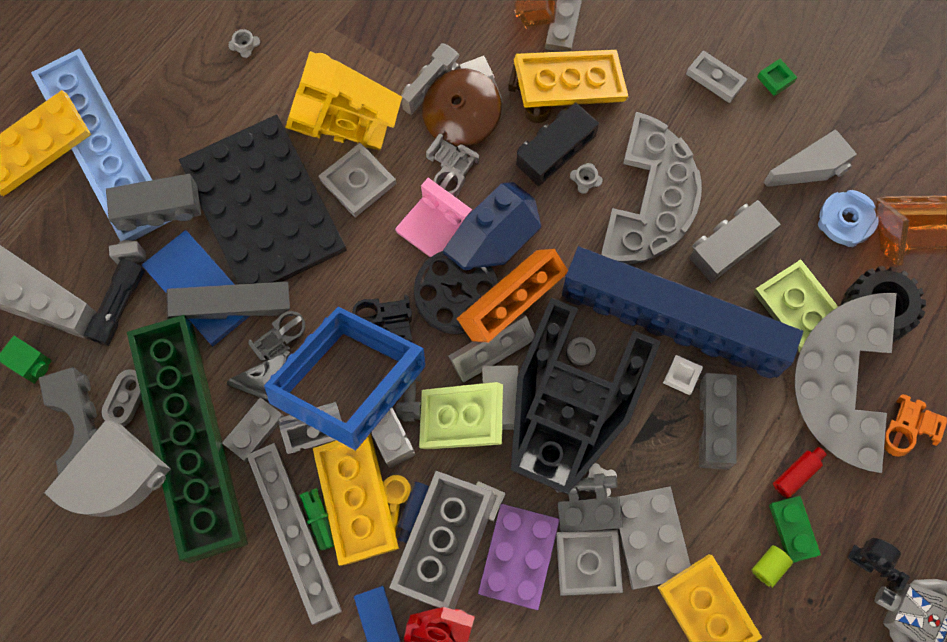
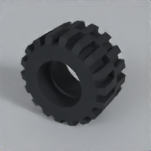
M879 266L875 270L873 268L867 270L847 289L844 294L846 297L842 300L841 305L868 295L896 293L892 342L894 343L919 325V320L925 314V311L922 309L926 306V300L921 299L924 292L922 288L918 289L916 287L917 280L915 278L910 280L907 277L909 273L904 270L898 273L897 268L892 266L888 270H886L885 266Z

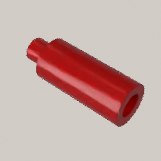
M817 447L813 452L806 451L773 482L774 488L783 497L789 499L823 467L821 461L827 456L826 452L822 448Z

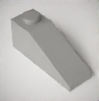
M835 129L771 170L764 184L766 187L828 180L835 174L840 177L851 169L852 165L850 163L857 154Z

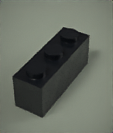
M576 102L570 108H563L556 116L555 121L550 125L545 124L540 128L532 141H526L518 148L516 166L539 187L596 137L599 123Z

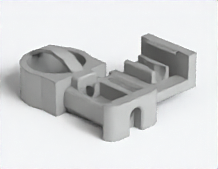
M440 133L426 151L427 159L432 162L437 160L441 163V167H443L436 174L434 182L438 184L441 179H444L440 187L445 189L449 181L454 179L457 182V187L449 193L457 197L465 184L464 176L474 162L479 164V155L464 145H459L457 151V147L443 140V135Z

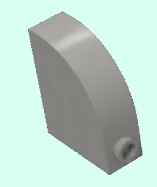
M106 419L44 493L57 505L71 512L99 517L114 516L134 508L146 499L153 490L158 489L164 483L165 475L169 472L170 468L121 424Z

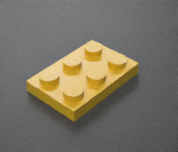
M708 554L657 587L690 642H757L762 638L713 555Z

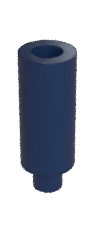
M414 482L396 526L401 529L397 537L398 541L407 544L430 486Z

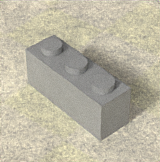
M759 200L750 206L744 204L735 212V218L729 222L726 219L714 228V234L708 238L702 236L693 244L694 250L689 259L711 283L772 237L781 225Z

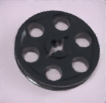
M441 251L430 257L418 271L414 284L416 308L421 317L433 328L448 334H465L466 332L457 318L482 297L476 289L479 283H488L491 288L498 283L496 274L491 266L476 267L473 273L466 274L460 269V266ZM437 262H442L447 265L448 272L443 276L435 275L432 271V266ZM458 285L461 287L460 292L464 295H458L454 298L451 296L452 291L449 288L454 289ZM432 287L436 291V297L431 301L424 300L420 295L421 289ZM442 309L449 310L453 316L452 321L448 324L440 323L436 316L438 311Z

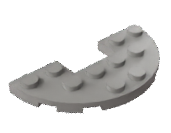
M639 112L635 114L623 162L625 165L650 170L640 214L612 208L601 253L603 256L627 265L651 260L676 245L692 225L700 205L702 193L700 171L697 170L693 160V153L681 137L678 138L668 130L666 124Z
M881 293L860 297L837 307L827 314L805 340L795 371V392L799 410L815 438L827 450L843 461L858 468L882 473L887 413L855 410L860 351L892 353L896 293Z

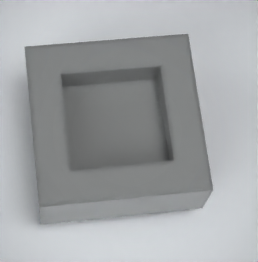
M124 240L120 241L117 245L109 246V256L117 265L120 259L134 263L146 262V251L137 241Z

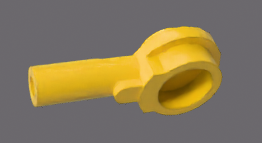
M392 475L383 482L395 535L400 504L407 501L411 492L408 480L400 475Z

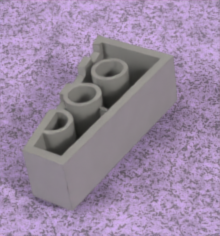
M0 245V309L87 339L84 333L93 315L97 312L87 303Z

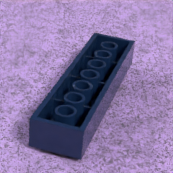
M579 246L566 274L562 296L566 297V300L572 304L590 306L593 311L601 315L607 316L611 314L618 317L624 324L630 326L637 324L645 327L653 335H666L673 338L674 342L686 347L692 345L700 348L701 352L708 356H721L728 359L729 363L741 368L747 366L757 370L759 375L766 378H778L793 364L804 332L801 329Z

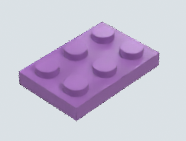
M501 504L478 595L538 610L559 519Z

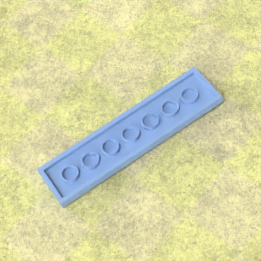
M77 49L31 73L46 101L61 90L67 93L90 131L91 135L73 147L72 151L108 217L106 188L151 181L152 178L80 49ZM112 224L120 241H134L160 227L144 225L132 231L117 230Z

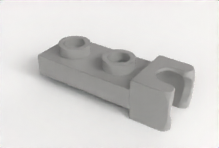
M442 43L431 55L432 62L428 66L425 65L420 70L418 78L403 89L401 93L402 108L408 114L412 115L422 104L427 90L437 78L460 67L455 62L459 57V53L450 46Z

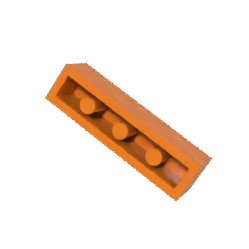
M555 249L536 250L463 312L457 320L471 341L489 343L567 274L568 269Z

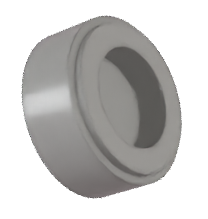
M584 337L573 339L568 344L566 350L568 361L576 367L590 365L596 354L592 341Z

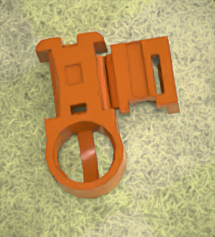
M901 395L896 403L900 404L895 421H890L885 432L884 449L892 456H905L914 448L917 434L922 435L923 433L928 434L929 437L932 436V445L937 446L942 440L947 417L928 410L922 412L926 408L925 402L921 400L912 402L910 401V396ZM896 431L897 433L891 444L889 434ZM904 434L909 441V447L899 449L898 446Z

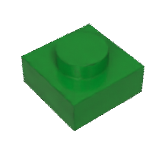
M780 58L761 70L757 78L775 96L795 83L797 76Z

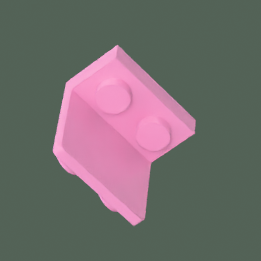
M427 178L421 185L423 197L396 227V232L427 256L432 257L444 250L463 220L472 212V209L434 181Z

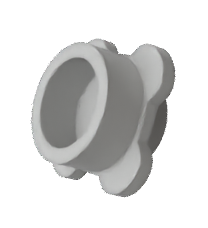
M245 29L236 31L229 42L230 50H236L243 58L250 57L251 51L260 45L259 38L257 36L253 37L251 32Z
M591 163L581 165L570 174V179L576 182L578 191L583 194L587 193L590 188L594 186L599 187L602 184V177L598 176L597 169Z

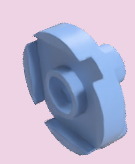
M848 190L847 192L833 193L825 201L820 209L818 226L821 231L836 243L847 247H854L866 241L874 233L879 220L874 211L875 205L868 196L855 190ZM851 213L853 215L852 220L855 222H846L842 214L847 215Z

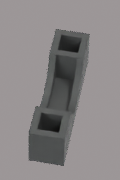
M74 367L39 377L44 405L54 411L67 413L74 427V436L69 449L56 460L58 475L61 474L98 430L94 423V418L97 417L96 409L93 402L89 400L88 391L91 390L90 381L86 374L81 373Z

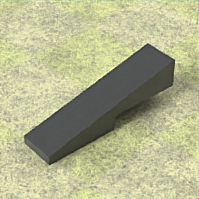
M288 282L171 288L166 291L167 319L185 315L187 319H226L228 315L280 316L290 309Z

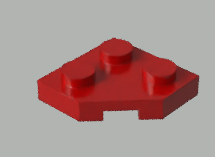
M446 607L412 614L406 626L404 642H468L475 616L459 609H449Z

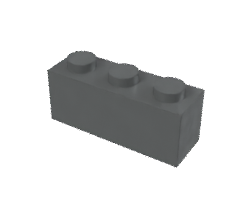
M191 174L106 188L108 219L117 230L132 231L139 226H160L167 221H187L201 215L198 186Z

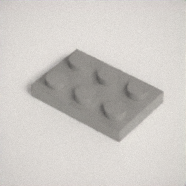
M671 486L620 496L623 527L617 529L632 590L663 584L690 567Z

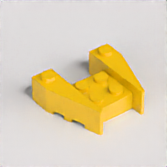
M310 51L285 128L316 138H320L321 134L334 136V141L344 143L346 138L361 143L366 148L381 150L387 126L393 128L395 125L402 96L344 64L331 59L326 54Z

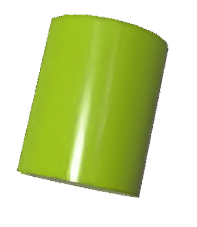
M771 546L752 568V572L765 585L774 587L793 564V561L780 548Z

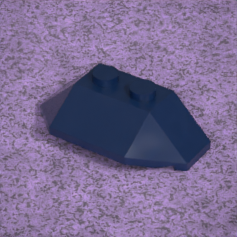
M514 182L501 183L463 220L444 248L443 253L463 270L473 269V267H490L506 264L542 227L535 198Z

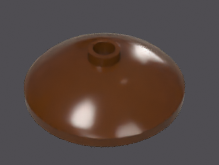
M466 68L449 71L437 78L425 94L422 105V116L425 126L435 139L440 133L443 135V140L457 148L459 145L473 146L486 139L497 126L502 110L501 97L493 81L485 74ZM456 99H462L460 104H453Z

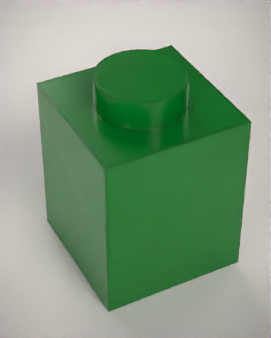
M13 336L0 352V363L34 384L39 377L47 373L49 364L52 362L50 358L16 336Z

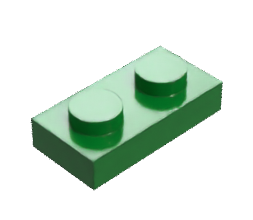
M801 496L769 504L784 552L792 559L793 563L820 556L821 554Z

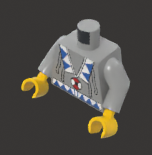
M921 579L906 584L904 590L897 591L896 593L884 586L878 590L874 601L888 609L884 625L890 630V637L894 642H945L947 638V581Z

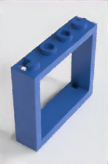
M337 307L328 318H324L322 324L313 334L307 336L300 348L287 358L285 364L275 374L270 376L271 379L264 385L269 404L356 451L426 367L424 348ZM343 334L398 361L347 423L290 394L293 388Z

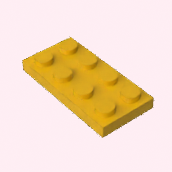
M617 50L516 54L514 58L524 107L573 105L575 102L577 104L625 102L628 98Z
M63 90L0 133V195H7L91 135L70 97Z
M371 433L356 451L337 440L313 448L339 566H345L399 549Z

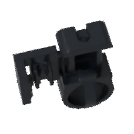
M404 295V300L380 303L379 298L363 299L354 305L353 314L357 315L361 309L371 308L377 314L361 318L412 342L409 323L412 321V311L408 295Z
M871 538L865 542L863 548H859L854 544L847 557L865 571L872 573L875 568L876 571L881 573L880 577H887V581H891L888 589L893 592L904 590L910 578L909 575L895 569L901 552L895 546L882 539Z

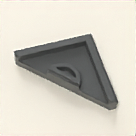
M285 351L231 377L226 385L268 400L264 385L271 379L270 376L275 374L285 364L291 352Z

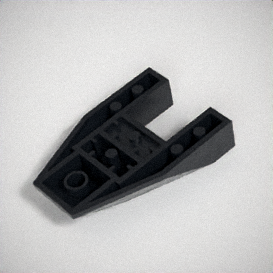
M551 298L517 377L511 471L568 495L629 424L661 341L633 330L612 383L558 361L576 319L578 308Z

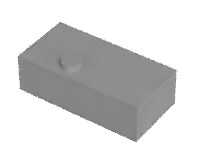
M436 471L389 588L437 608L455 609L496 501L493 491Z

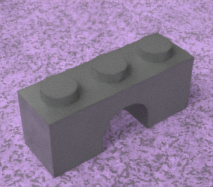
M706 373L700 381L699 410L704 412V426L702 436L699 438V468L729 470L737 464V375Z

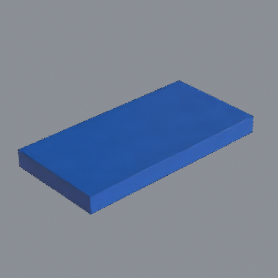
M187 230L142 264L165 292L171 288L235 285ZM228 315L226 319L189 320L213 347L250 316Z

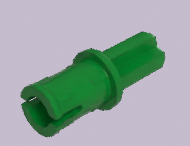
M318 488L299 496L309 519L306 523L311 525L318 548L326 550L334 546V541L328 521V513H325Z

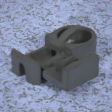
M287 311L281 314L277 320L271 323L274 327L254 343L251 340L248 341L249 346L261 361H267L264 358L265 356L271 359L288 351L290 347H286L284 342L289 345L304 334L306 329L305 321L299 313ZM288 316H296V318L291 320L289 323H287L280 329V325L284 318ZM300 321L302 322L301 331L297 335H284L290 328Z

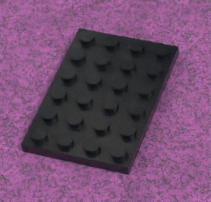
M277 114L178 159L185 174H191L198 186L201 208L238 285L283 282L347 251L339 232Z

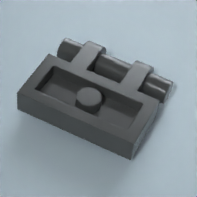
M604 473L594 474V477L581 478L569 492V500L558 502L561 532L617 529L623 527L620 497H607V488H617L618 486L616 475L605 476ZM595 490L596 498L580 499V491Z

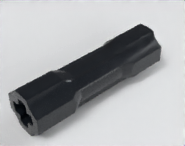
M120 259L111 278V285L97 313L93 315L84 333L85 337L104 346L110 345L126 304L145 272L142 266L125 259Z

